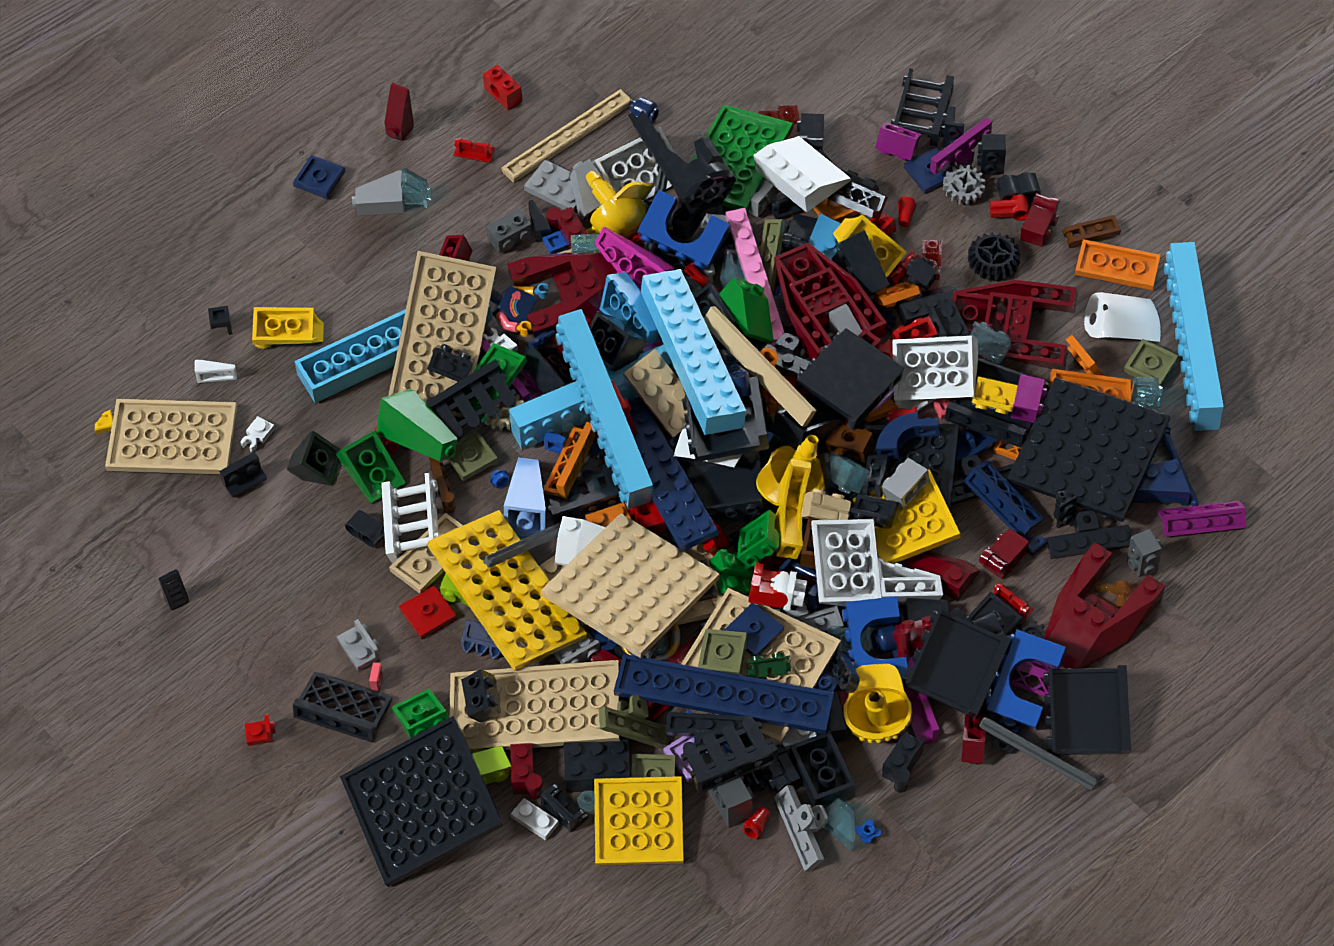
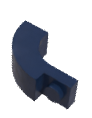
M918 412L905 414L894 419L879 435L876 445L877 455L889 454L890 459H899L900 449L908 440L916 437L940 436L939 419L931 417L919 419Z

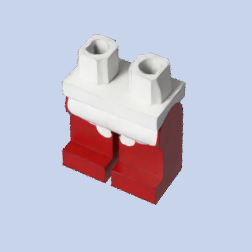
M755 563L748 602L772 607H784L783 610L790 611L791 605L803 606L806 580L796 579L797 572L791 571L789 574L786 571H770L763 569L764 564Z

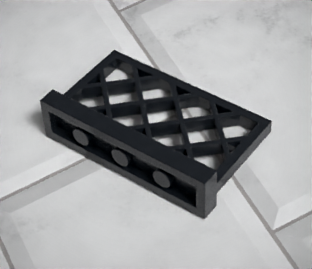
M314 672L300 698H296L293 703L294 718L372 743L376 736L375 732L392 702V696ZM318 680L325 682L326 686L316 689L314 684ZM341 687L346 692L335 695L332 689ZM329 691L332 697L321 700L319 694ZM358 693L365 696L364 699L354 701L352 695ZM314 695L317 699V702L314 703L305 701L306 698ZM349 697L351 703L340 706L338 700ZM376 700L385 701L383 705L375 708L372 704ZM335 702L337 706L334 709L324 707L325 704ZM368 703L371 709L360 712L358 706ZM354 708L357 713L347 715L343 711ZM372 714L376 718L373 723L363 719V717Z

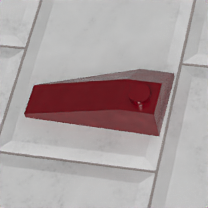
M928 551L897 562L905 568L919 569L939 575L943 594L957 602L980 573V569L962 559Z

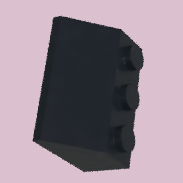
M865 230L837 245V254L841 260L844 259L846 264L845 271L858 281L868 296L890 285Z
M947 285L914 295L915 298L909 301H897L894 307L902 325L907 326L918 318L924 319L932 313L929 307L934 306L935 308L953 299L954 291H957V289Z
M597 311L589 327L604 366L613 372L637 360L647 342L617 318Z
M531 346L525 354L528 361L523 367V372L535 382L536 388L544 394L576 381L570 375L569 368L571 366L569 362H565L563 355L557 348Z

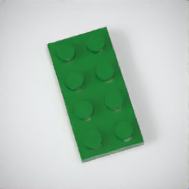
M493 343L473 373L496 359L507 377L504 381L509 388L528 360L521 354ZM494 387L487 390L492 401L499 398ZM477 398L469 401L475 412L482 408ZM459 408L454 410L455 412L462 414ZM487 414L479 417L482 424L488 419Z

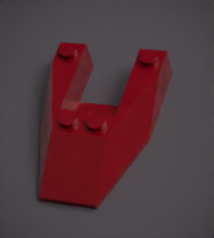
M810 243L774 257L787 313L810 360L816 359L823 347L829 346L832 343V340L817 319L829 314L830 311L845 303L848 305L862 331L866 328L876 337H884L887 323L858 281Z
M600 251L526 257L507 264L514 286L527 287L553 278L562 303L527 315V319L531 323V332L534 339L545 331L550 332L554 330V335L558 333L556 329L558 316L582 309L584 316L593 321L597 311L602 312L600 311V305L607 275L617 274L616 269L605 259Z
M1011 280L954 291L953 300L970 336L978 338L979 346L1012 360L1044 368L1065 370L1068 356L1066 345L1027 339L1033 308L1075 313L1078 297L1076 287Z
M1094 542L1059 593L1044 639L1066 647L1067 651L1061 665L1065 669L1086 668L1130 640L1163 599L1165 585L1147 575L1120 609L1110 605L1089 592L1110 567L1112 552Z

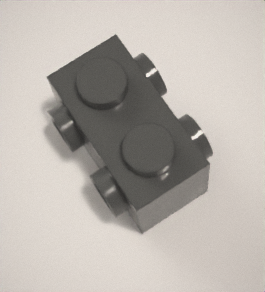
M517 209L487 225V238L496 250L501 253L531 237L532 225L521 210Z
M1150 529L1135 534L1130 539L1127 559L1131 570L1135 571L1138 577L1152 575L1158 570L1162 544L1158 538L1154 537Z

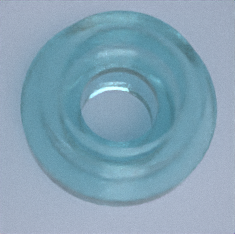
M587 790L578 796V806L586 812L595 810L594 791ZM591 798L592 801L586 802L585 799Z

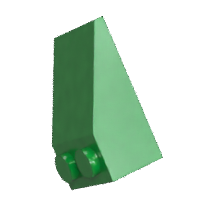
M733 278L719 293V296L745 336L772 344L774 340L769 302L764 294V289L757 283L752 284L745 279Z
M375 430L336 453L346 472L370 503L382 497L383 482L390 481L393 488L396 489L406 483Z

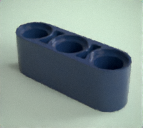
M734 361L724 362L739 397L751 394L748 372Z

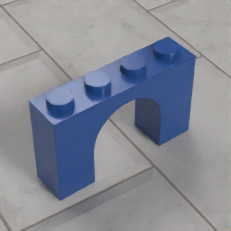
M658 190L637 231L639 236H641L640 239L648 244H651V242L658 244V248L668 253L670 250L676 253L675 256L683 261L689 259L702 270L704 267L710 269L730 230V224L711 215L702 235L697 240L691 243L676 242L667 233V223L678 203L677 198Z
M897 596L846 602L845 609H842L843 622L848 624V629L845 630L846 642H850L851 650H848V656L851 662H853L854 668L856 669L862 665L890 664L899 671L902 684L906 683L907 680L903 679L908 668L906 657L892 659L873 658L864 651L860 641L865 630L872 626L899 622L900 614Z
M1017 630L1015 635L1011 634L1010 636L1012 639L1008 645L1010 646L1008 655L1004 654L1000 666L1003 667L1002 671L995 676L993 682L995 689L993 695L989 693L985 706H988L987 711L991 714L1005 719H1012L1017 723H1021V725L1037 730L1044 713V708L1018 698L1011 690V676L1018 666L1027 662H1037L1046 666H1052L1054 669H1060L1067 650L1062 645Z

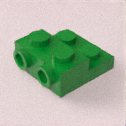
M768 510L739 530L737 559L747 567L755 566V563L760 562L765 556H771L779 547L780 533L774 529L775 514L771 510Z
M726 549L719 550L709 562L711 568L720 574L719 580L716 582L720 595H724L726 590L730 588L749 597L751 579L754 573L753 566L747 567L737 559V553L730 554Z
M430 689L391 707L409 739L448 719L446 710Z

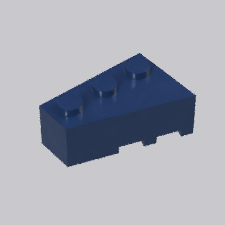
M1178 459L1149 465L1132 503L1148 504L1151 501L1162 502L1165 505H1168V503H1181L1183 506H1188L1190 490Z

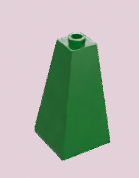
M413 389L381 398L376 428L377 435L437 461H443L455 456L458 439Z

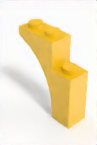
M791 459L778 486L780 506L775 514L774 529L780 533L779 547L776 550V555L779 557L797 559L803 547L801 513L811 471V462Z

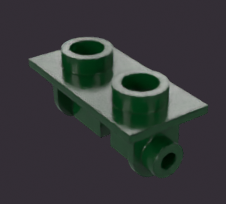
M784 652L771 654L772 658L763 659V655L750 657L751 661L746 662V665H751V668L747 669L748 677L768 676L767 668H771L772 676L787 674V672L791 671V664L786 663L790 655L785 656Z

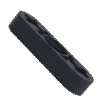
M837 649L828 666L839 687L849 693H853L859 685L860 677L847 653Z

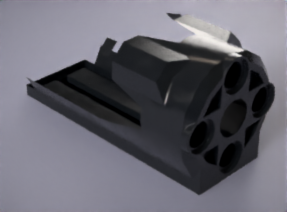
M644 111L637 117L633 112L628 115L638 135L691 217L705 209L716 208L723 203L724 199L731 192L736 182V177L709 137L700 138L694 142L697 159L688 164L666 147ZM695 131L699 136L705 135L702 131Z

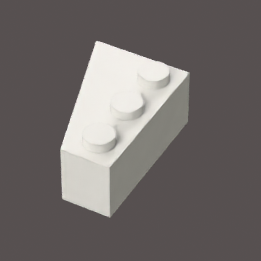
M877 557L882 598L897 596L898 605H904L906 598L940 600L943 596L939 575L919 569L902 567V564L888 563Z

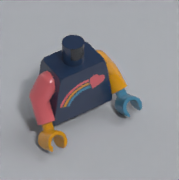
M541 283L537 286V289L535 286H508L502 293L492 289L490 301L496 304L492 315L496 318L501 328L515 334L520 331L521 336L526 337L528 330H532L531 323L527 321V315L531 313L537 300L536 294L542 299L547 297L548 285Z

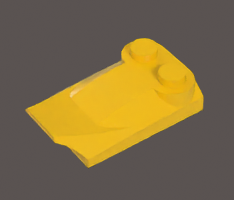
M862 214L856 218H845L833 233L838 243L865 230L887 278L907 251Z
M254 307L252 344L256 347L266 349L272 344L323 342L324 322L317 317L314 308Z

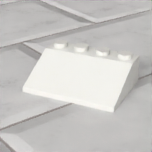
M661 127L656 129L666 147L674 153ZM641 138L593 161V165L616 193L631 182L653 183L654 185L646 199L654 196L660 167ZM669 181L667 182L666 189L672 187Z
M800 137L768 144L754 154L756 171L805 212L810 211L851 181L849 176Z
M954 336L893 340V360L904 367L902 379L894 387V401L975 396L978 364L977 337Z
M812 520L819 603L846 606V602L882 598L874 520Z

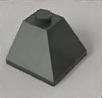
M312 430L292 453L287 471L303 481L330 486L333 483L340 463L336 453L341 449Z

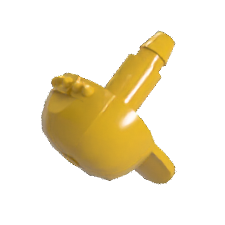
M595 171L588 172L585 176L589 187L593 189L592 194L601 204L591 216L592 230L600 233L603 227H607L624 238L630 239L633 234L637 233L647 213L644 200L654 188L653 183L631 182L616 193L608 181H603V178Z
M809 435L797 447V450H794L791 446H783L771 453L768 463L762 468L756 480L758 491L767 501L780 506L778 486L791 459L811 462V471L805 494L812 492L813 489L826 491L820 460L816 458L818 438L815 435Z
M890 664L862 665L856 668L860 682L857 689L853 693H849L844 705L846 726L861 741L866 740L868 743H881L882 741L897 739L899 735L906 731L911 723L913 713L911 702L904 692L899 671Z

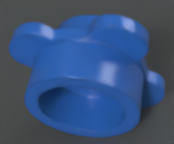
M867 819L863 825L856 826L855 833L859 834L863 843L868 844L873 842L876 837H880L881 830L875 827L873 820Z

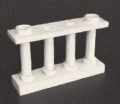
M425 473V484L399 490L393 488L390 481L382 483L385 550L392 564L400 557L402 551L427 546L429 540L440 536V533H438L436 506L438 485L429 473ZM426 492V502L403 507L397 506L396 501L401 497ZM427 510L428 519L403 525L398 524L400 515ZM428 528L429 537L403 543L399 541L401 533Z

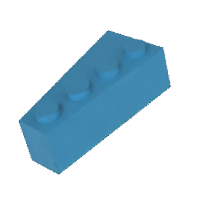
M820 213L808 243L838 264L841 260L836 250L839 243L833 233L841 223Z
M626 272L607 275L600 311L617 318L647 341L646 344L662 341L641 291Z

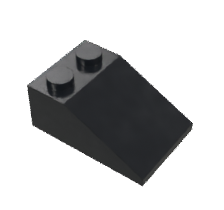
M711 283L693 296L703 318L710 307L715 306L744 334L719 296L718 291ZM710 332V334H711V336H712V338H713V340H714V342H715V344H716L717 349H718V348H726V347Z
M815 396L807 399L816 412L806 427H802L785 409H782L775 413L772 432L794 450H797V447L809 435H815L819 443L847 418Z

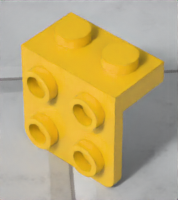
M978 376L972 403L976 404V408L987 410L989 406L996 408L995 412L1008 414V411H1013L1018 385Z

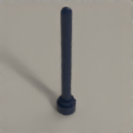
M1168 424L1162 437L1163 443L1171 460L1178 459L1190 490L1189 501L1191 505L1198 506L1197 496L1169 436L1171 428Z

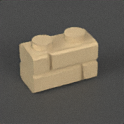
M813 489L812 492L805 494L801 513L802 518L848 520L851 502L844 500L843 495H825L826 491L820 489Z

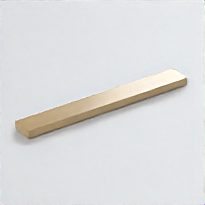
M621 89L501 167L502 172L515 183L539 167L544 160L548 161L630 107L633 100Z
M715 306L710 307L704 317L709 331L754 377L757 376L758 382L802 427H806L816 410Z

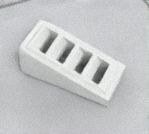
M195 360V374L198 383L238 380L236 368L233 364Z

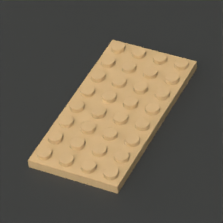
M421 251L417 252L388 396L413 389L427 404V400L457 383V381L427 370L437 345L446 344L453 347L452 351L460 354L463 351L472 355L471 359L475 361L469 375L473 373L478 363L496 267ZM455 411L452 412L455 417L464 418L462 414Z
M619 660L523 667L516 671L512 668L484 670L493 674L496 678L501 713L482 723L468 717L461 679L476 671L451 673L449 718L452 716L456 717L471 752H480L501 745L504 750H510V744L532 743V748L564 746V742L620 741V735L601 730L599 723L600 708L606 706L617 710L620 696L614 695V687L620 663Z

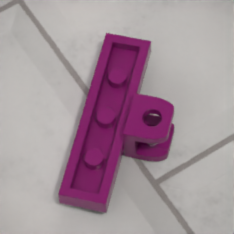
M985 118L931 158L930 171L936 175L940 171L946 170L954 161L957 163V169H959L960 165L963 168H966L967 165L971 166L974 160V152L972 150L977 146L978 142L982 141V134L992 133V121Z

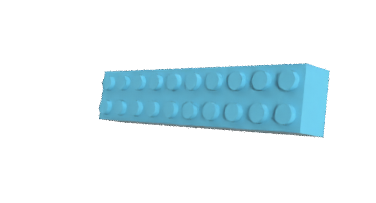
M1195 242L1171 243L1170 250L1166 252L1167 263H1164V273L1169 278L1167 279V290L1171 291L1169 302L1170 307L1174 308L1172 320L1173 324L1176 323L1177 328H1175V338L1179 340L1178 355L1182 356L1183 360L1181 361V372L1185 373L1183 384L1184 389L1188 390L1186 403L1187 406L1191 407L1189 420L1194 425V431L1219 430L1224 406Z
M681 269L643 275L641 294L704 435L744 428L745 407Z
M490 304L488 306L485 323L492 320V311ZM406 309L295 361L297 375L315 403L395 366Z
M580 309L560 315L556 325L558 332L555 334L558 345L563 346L564 360L566 363L569 362L571 366L569 368L570 375L573 380L576 379L577 381L576 389L578 395L583 397L585 401L583 403L584 410L587 415L590 414L591 416L590 424L592 430L597 432L599 436L597 438L598 445L601 450L604 449L605 462L607 467H611L613 471L611 475L614 485L619 486L620 500L622 503H626L628 509L651 502L653 489L652 481L583 311Z
M664 344L654 348L679 379ZM654 349L640 354L637 360L615 372L606 368L610 380H614L624 400L627 399L629 402L640 396L624 377L623 373ZM577 381L509 409L511 432L522 450L544 441L546 432L558 434L569 432L573 427L586 424V422L592 420L590 414L587 415L584 410L583 403L585 401L583 397L578 395L576 389Z

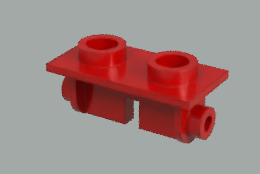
M459 138L455 139L454 146L456 148L453 156L490 163L495 147L491 146L490 143H472L470 140Z
M997 583L994 586V594L1019 613L1023 620L1034 611L1029 604L1025 603L1004 584L1000 585Z

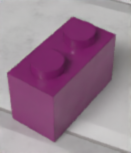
M885 122L880 127L875 149L880 150L882 154H892L898 156L900 160L911 161L916 155L921 134Z
M1021 374L1011 418L1034 423L1037 415H1041L1043 404L1040 403V399L1045 400L1047 388H1043L1045 379Z

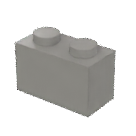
M907 458L904 463L898 465L896 472L884 481L882 486L884 498L897 502L898 506L904 510L930 481L928 470Z

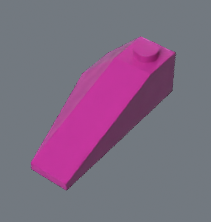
M607 227L602 228L594 243L605 259L613 265L617 273L626 272L640 291L643 275L673 271L675 269L660 257Z

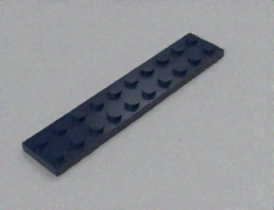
M641 397L630 400L629 404L632 410L629 412L638 432L633 437L653 484L651 499L678 548L683 552L718 536L719 533L676 456H674L672 449Z
M627 654L622 656L614 687V695L630 698L633 695H637L648 702L719 715L753 717L757 722L826 734L834 698V692L649 658H639L638 656Z

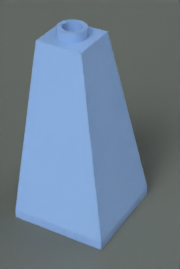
M518 457L504 503V518L521 539L546 529V511L539 460Z

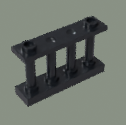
M910 68L908 76L904 75L902 83L904 90L896 118L891 120V124L928 135L927 137H931L930 145L938 147L942 130L943 113L947 114L954 87V76L947 75L945 82H941V84L913 79V69ZM911 86L940 91L942 95L941 97L933 98L909 92ZM907 101L934 105L938 109L932 113L905 108ZM903 115L932 120L934 124L933 126L924 127L903 123L901 120Z

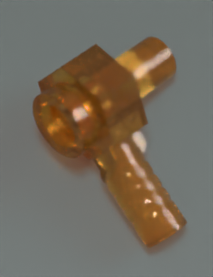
M1115 581V585L1095 584L1094 586L1095 592H1109L1110 594L1117 595V607H1122L1125 603V596L1130 595L1128 581Z

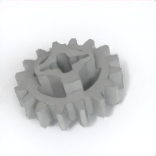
M960 165L959 169L952 167V171H947L946 177L943 180V190L946 191V197L952 196L951 201L953 202L957 199L958 204L965 201L966 205H969L970 200L975 203L977 198L981 199L982 193L985 190V179H982L983 174H977V168L970 170V165H967L966 168Z

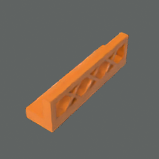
M586 422L583 429L573 427L543 489L544 494L567 499L597 436L596 432H593L590 422ZM576 435H580L577 442L575 443L574 439ZM571 451H572V453H571V455H570V457H569V459H568L566 455H567L568 452H571ZM563 467H564V469H563V471H562V473H561V475H560L559 470H560V468H563ZM557 483V489H552V484Z

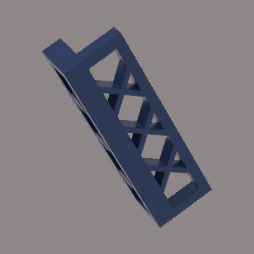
M988 460L973 468L965 478L964 482L1010 529L1020 536H1026L1033 527L1043 521L1044 518ZM985 468L991 476L987 475L982 469ZM1012 499L1016 500L1019 505L1015 504ZM1026 514L1031 515L1035 520L1032 521Z

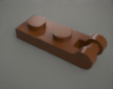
M1115 215L1067 226L1062 230V233L1068 239V247L1076 248L1079 244H1082L1083 239L1096 241L1120 235L1121 229Z
M429 457L430 468L433 478L438 485V494L443 509L446 513H452L456 507L454 495L448 492L451 491L449 480L443 477L446 474L444 464Z

